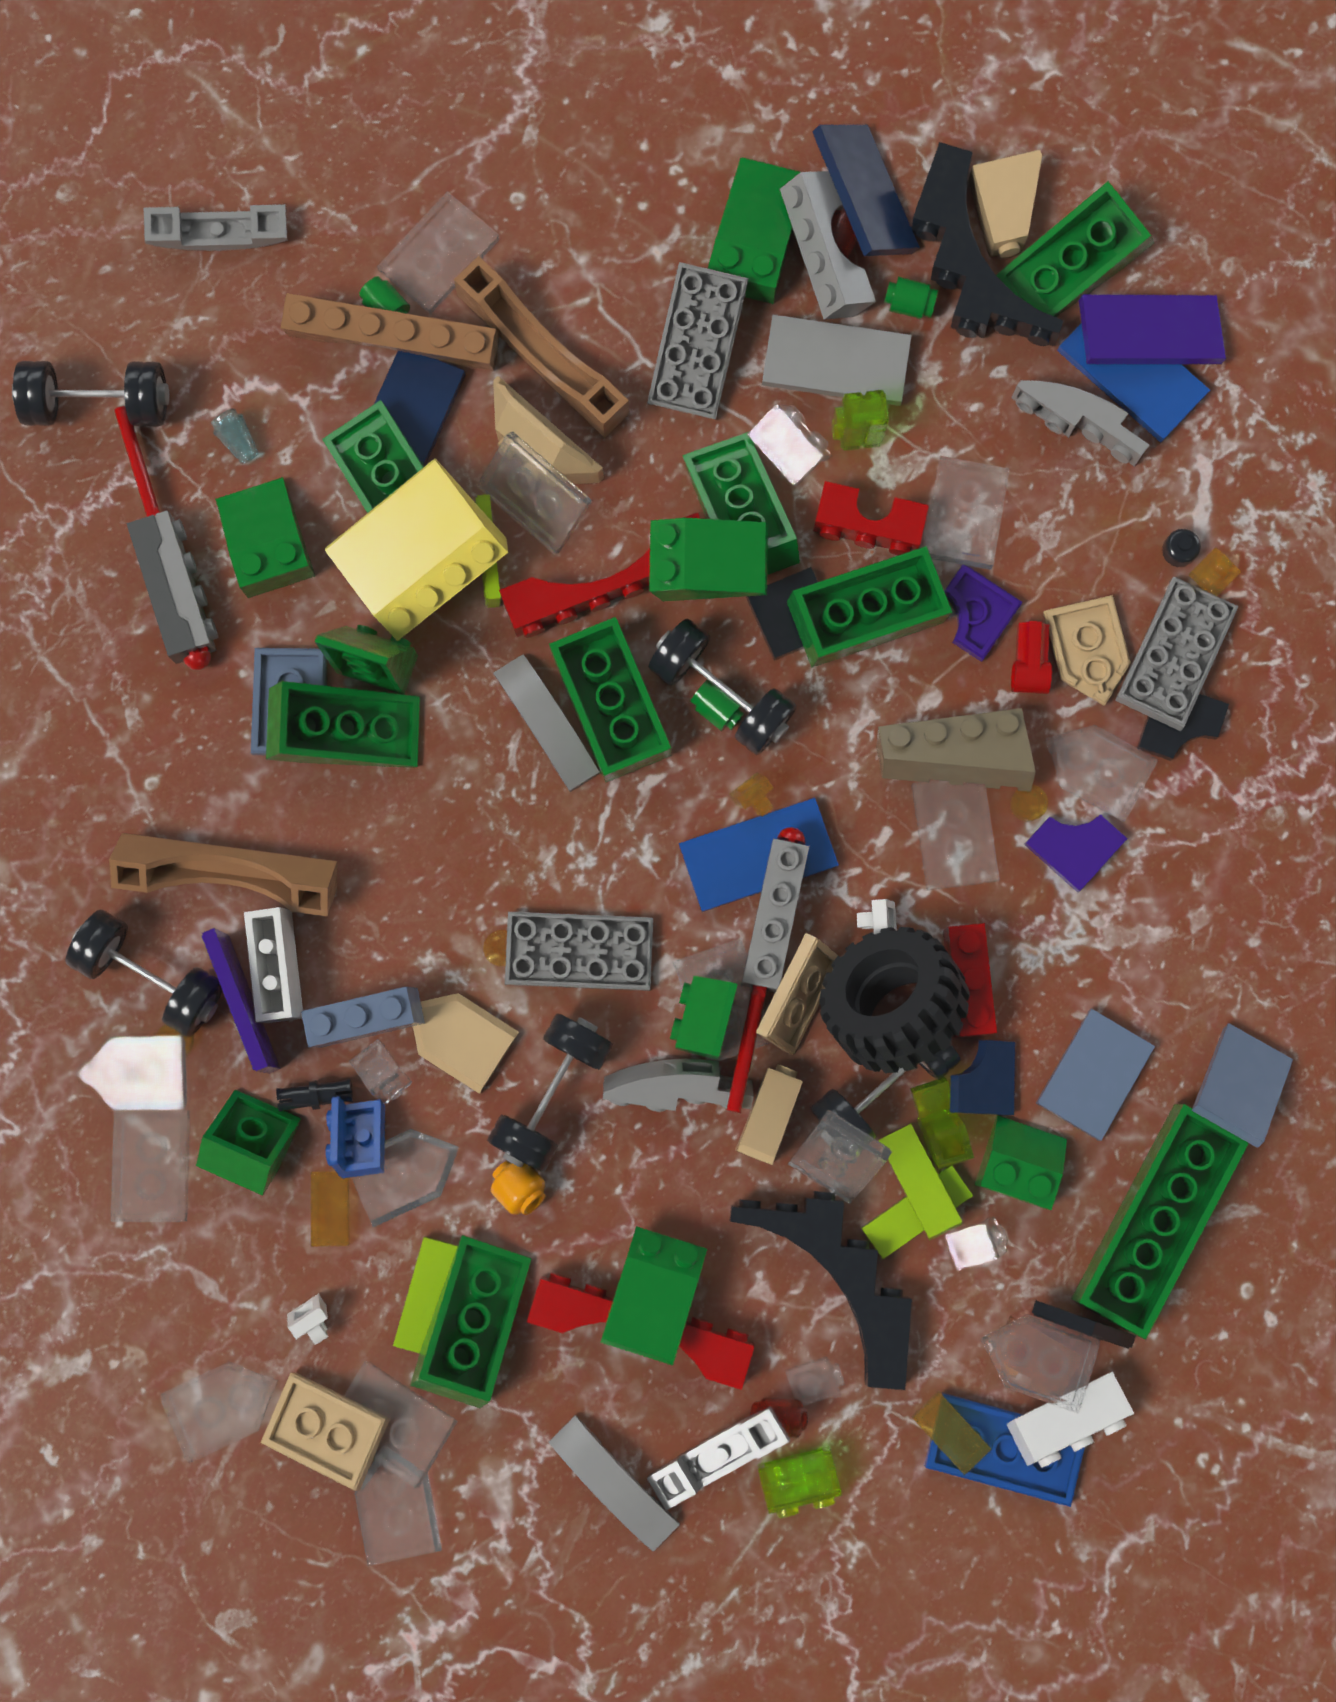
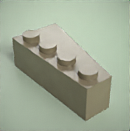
M1022 708L878 726L876 748L882 778L929 782L930 779L949 781L950 785L962 786L963 782L985 784V788L1000 789V786L1018 787V791L1031 792L1036 771Z

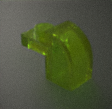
M943 1077L940 1080L937 1079L910 1088L918 1114L917 1120L920 1130L937 1167L941 1169L974 1158L964 1122L957 1113H950V1086L948 1080Z

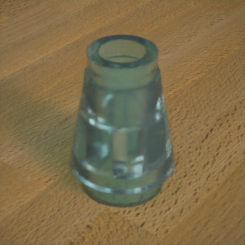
M233 408L223 412L211 422L215 429L213 434L241 464L249 462L259 454L243 414H238Z

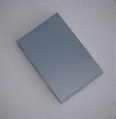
M255 648L251 730L252 755L266 756L270 687L281 681L327 686L328 660L320 649Z
M1089 1009L1037 1099L1036 1104L1096 1140L1102 1141L1155 1046L1097 1011Z
M1228 1023L1222 1030L1192 1111L1258 1148L1264 1143L1293 1059Z

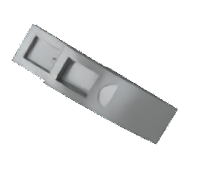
M1021 380L1011 397L1022 411L1027 414L1034 413L1043 419L1047 428L1056 434L1063 433L1069 438L1074 429L1078 427L1082 430L1081 432L1086 439L1093 443H1101L1111 450L1110 452L1115 459L1122 463H1130L1135 466L1149 446L1147 442L1121 425L1128 415L1126 411L1101 397L1081 389L1059 383Z
M701 1059L659 1060L638 1064L605 1076L603 1099L619 1106H627L629 1104L646 1106L648 1109L657 1112L665 1110L676 1111L678 1098L685 1099L692 1104H704L705 1102L720 1104L727 1109L733 1077L720 1075L719 1061ZM748 1080L742 1108L751 1110L754 1095L752 1080Z

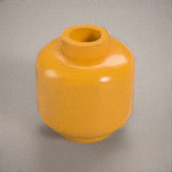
M505 1161L493 1172L492 1176L495 1179L491 1186L492 1195L510 1214L518 1215L523 1213V1215H528L535 1211L546 1197L544 1193L546 1183L533 1167L524 1163L520 1168L509 1161Z

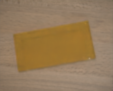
M336 1171L311 1172V1247L349 1246V1178L341 1179Z
M939 1391L912 1416L914 1421L964 1475L991 1450L987 1443Z

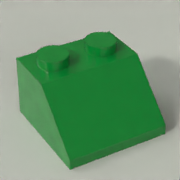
M693 976L691 984L684 982L679 1003L686 1005L683 1018H675L670 1039L676 1041L675 1049L716 1060L719 1058L738 984L700 976Z
M234 1090L203 1135L196 1166L263 1196L280 1169L299 1127L301 1118L285 1111L279 1112L278 1108Z
M997 1115L974 1185L1042 1209L1052 1210L1063 1176L1067 1139Z

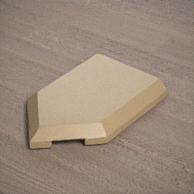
M1113 595L1043 611L1045 622L1049 624V637L1060 679L1105 706L1131 663Z
M459 993L421 1001L425 1024L413 1026L418 1055L480 1094L519 1032Z

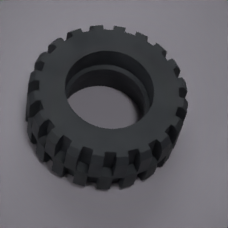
M894 927L881 929V933L874 935V933L870 932L862 936V941L856 945L854 942L845 948L847 952L842 957L837 956L832 963V972H827L822 985L826 989H821L819 1003L821 1005V1017L827 1025L826 1028L856 1064L863 1065L867 1070L880 1072L882 1069L884 1073H898L900 1068L910 1071L916 1069L917 1064L923 1061L926 1064L936 1059L934 1055L941 1049L945 1051L952 1044L950 1039L953 1035L958 1036L963 1027L961 1018H966L969 1008L967 1001L970 996L964 975L942 943L923 930L915 931L911 927H899L898 931H896ZM917 983L912 995L900 1007L884 1015L872 1016L875 1007L887 993L899 986Z

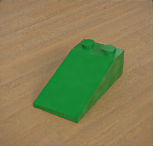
M741 157L715 239L708 269L748 278L745 297L774 304L793 232L780 188L797 176L800 171Z
M1107 181L997 273L996 276L1015 295L1036 309L1057 317L1078 302L1082 294L1092 292L1125 268L1155 242L1146 227L1110 182Z
M381 400L322 439L367 513L425 467Z
M748 432L682 455L706 519L766 522L768 524L767 575L800 563L797 537Z
M357 625L356 629L344 626L316 636V645L337 674L402 695L405 694L418 657L415 649L410 647V641L404 638L397 641L393 636H391L390 640L379 637L376 630L364 625Z
M281 681L269 688L266 760L416 768L418 767L420 696Z
M464 1235L461 1236L423 1342L410 1386L477 1408H482L490 1402L532 1258Z

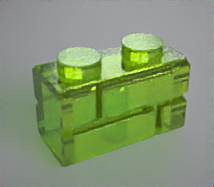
M883 390L866 391L865 395H862L861 392L847 393L842 398L841 406L834 408L835 419H832L833 439L840 440V448L843 451L856 450L861 445H863L864 449L880 447L889 423L886 393Z
M829 1446L757 1464L768 1513H776L777 1518L795 1515L799 1513V1506L813 1503L815 1509L831 1506L836 1503L834 1497L842 1496Z

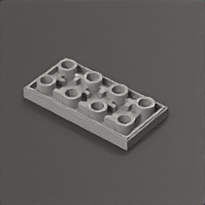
M679 262L647 401L648 404L716 420L748 278Z
M772 314L762 386L901 406L911 335Z
M1173 576L1115 701L1181 731L1187 722L1239 606Z
M508 912L505 985L650 991L653 918Z

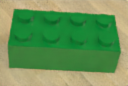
M927 546L793 590L787 601L811 668L943 624L952 613Z
M616 617L549 643L552 657L605 783L672 756L671 745Z

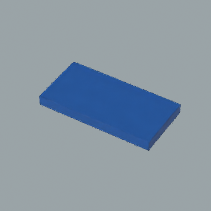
M1082 323L1057 349L1062 356L1160 443L1210 391L1182 364H1087Z
M812 798L679 843L701 912L761 893L773 838L777 839L779 833L788 827L799 829L804 834L805 845L809 846L803 878L838 867L839 864L816 799Z
M942 1392L924 1467L1071 1507L1085 1447L1074 1452L1071 1445L1058 1451L1061 1459L1043 1468L1040 1467L1038 1461L1027 1466L1007 1426V1423L1024 1414Z

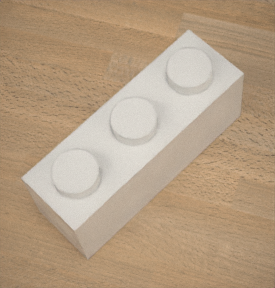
M281 907L244 912L256 1022L273 1023L302 1019L301 1011H303L292 912Z
M1111 1372L1007 1423V1426L1027 1466L1038 1461L1040 1467L1043 1468L1061 1459L1058 1451L1071 1445L1075 1452L1094 1443L1091 1435L1102 1429L1108 1436L1126 1427L1124 1418L1133 1415L1134 1412L1114 1373Z

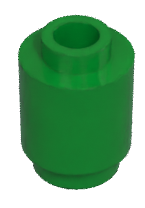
M379 276L370 279L359 292L363 306L407 314L410 311V305L388 280H382Z
M898 276L896 283L889 282L884 303L891 304L890 312L922 319V316L931 318L938 290L930 288L931 284Z
M706 680L690 700L696 706L695 711L721 732L726 727L733 730L745 715L741 711L742 707L709 680Z

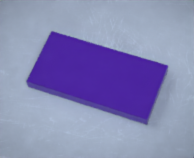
M1082 294L1079 299L1087 364H1222L1226 359L1217 295Z
M215 928L203 932V935H201L253 1070L269 1074L281 1069L264 1024L256 1022L253 996L230 936Z

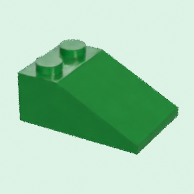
M283 477L216 498L231 562L239 587L247 598L315 577Z
M701 518L651 520L649 592L663 602L767 595L768 524L766 522Z
M636 1226L600 1343L673 1366L707 1248Z

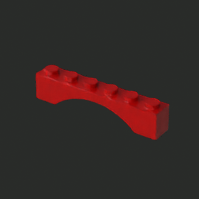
M697 512V513L691 514V515H689V516H686V517H684V518H701V517H700L699 512ZM650 548L628 568L610 577L593 582L564 584L531 577L500 589L502 602L516 636L524 635L525 638L536 636L545 630L544 626L554 622H558L559 625L566 624L575 620L578 617L577 613L591 609L592 612L599 611L611 605L610 600L621 596L629 599L644 592L643 587L650 584Z
M550 1272L549 1278L543 1276L540 1278L527 1323L559 1333H565L580 1326L607 1322L613 1298L605 1296L607 1290L586 1283L585 1288L581 1289L570 1285L571 1278ZM692 1317L691 1323L686 1322L679 1347L696 1363L706 1379L742 1390L755 1347L753 1342L748 1341L749 1334L728 1328L727 1333L724 1334L712 1330L713 1323Z

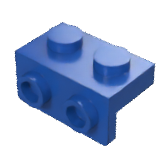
M340 1096L332 1097L331 1110H328L326 1115L327 1127L331 1132L330 1144L326 1145L325 1150L328 1165L333 1167L341 1179L384 1173L385 1105L382 1100L345 1104Z

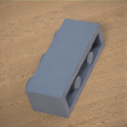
M407 986L301 1011L308 1047L313 1048L327 1047L425 1024L418 988Z

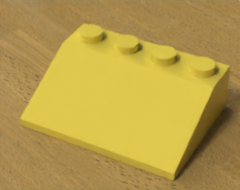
M434 458L329 544L325 551L373 616L398 641L508 553V547L503 533L438 460Z

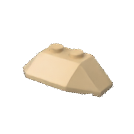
M500 376L493 380L495 429L499 440L497 445L507 456L513 458L516 455L525 463L523 468L533 479L539 481L542 478L549 485L600 483L602 481L604 473L603 467L511 388Z

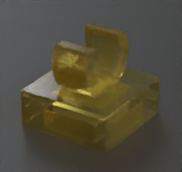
M1215 547L1188 575L1204 591L1218 596L1241 571L1225 554Z
M755 773L729 793V796L737 806L745 810L751 806L756 814H760L762 817L774 808L765 796L774 787L766 776Z

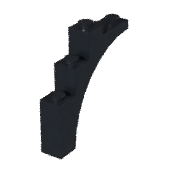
M939 142L913 216L911 228L913 233L922 240L929 242L941 241L933 264L931 280L936 281L939 286L945 289L953 290L958 288L962 290L953 314L951 328L964 337L975 338L978 336L984 338L987 328L990 326L1003 335L1012 336L1016 334L1028 338L1035 345H1051L1055 347L1064 320L1036 309L1015 295L995 275L976 243L970 227L966 205L967 177L973 152Z
M814 1191L813 1198L805 1197L804 1212H797L798 1204L776 1203L775 1209L761 1208V1201L739 1199V1206H731L730 1222L760 1227L787 1238L810 1253L830 1273L845 1295L858 1324L864 1352V1383L867 1387L905 1390L912 1299L908 1296H903V1289L881 1287L880 1294L875 1293L878 1250L869 1248V1241L847 1239V1246L841 1245L844 1201L836 1200V1193Z

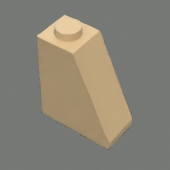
M1041 150L972 166L968 182L989 257L1000 255L1002 258L1011 257L1019 253L1025 245L1029 234L1041 166Z
M777 1064L775 1070L767 1068L735 1151L767 1164H773L803 1081L796 1079L797 1071Z

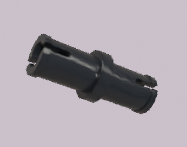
M351 1079L319 1084L317 1080L309 1081V1085L276 1088V1097L279 1100L277 1104L278 1110L282 1112L284 1110L312 1107V1110L321 1109V1105L331 1104L332 1097L340 1096L343 1102H353Z

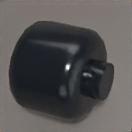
M1178 529L1173 531L1163 543V557L1172 566L1185 567L1191 564L1199 555L1201 549L1200 540L1191 530Z

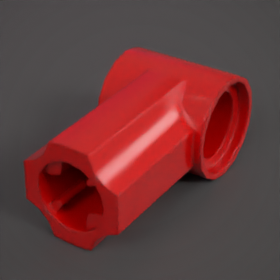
M1040 621L1018 623L1016 660L1013 662L1011 672L1012 692L1049 694L1052 680L1051 662H1048L1049 624Z

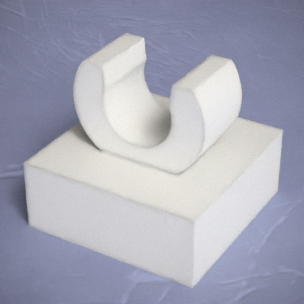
M888 899L872 900V912L857 913V928L874 929V935L881 933V929L894 927L897 931L894 901Z
M319 1294L287 1314L288 1329L295 1339L307 1333L313 1343L317 1345L328 1337L326 1333L328 1328L323 1322L328 1319L327 1306Z

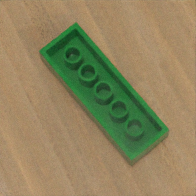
M1174 1104L1071 1299L1128 1332L1146 1340L1249 1143L1193 1112L1191 1107L1185 1104Z

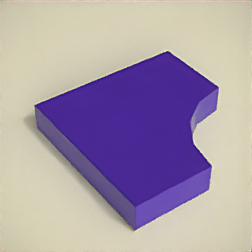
M963 563L944 590L947 600L953 605L957 615V632L952 643L982 662L1023 602Z
M1101 814L1091 822L1077 826L1062 824L1052 817H1048L1024 845L1078 893L1128 838Z

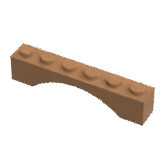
M480 256L474 259L453 279L457 296L490 328H495L499 336L604 438L630 414L629 400L603 375L594 371L566 349L524 306L504 279Z
M286 293L281 329L289 337L319 342L348 343L386 348L494 371L500 339L495 328Z
M126 833L121 834L109 859L111 888L148 893L161 888L182 884H228L265 894L280 902L291 912L328 916L337 891V861Z

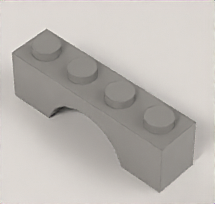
M829 171L800 172L780 188V192L823 319L854 317L875 303L876 300L865 269L850 262L839 250L834 240L831 220L834 211L842 205V202Z

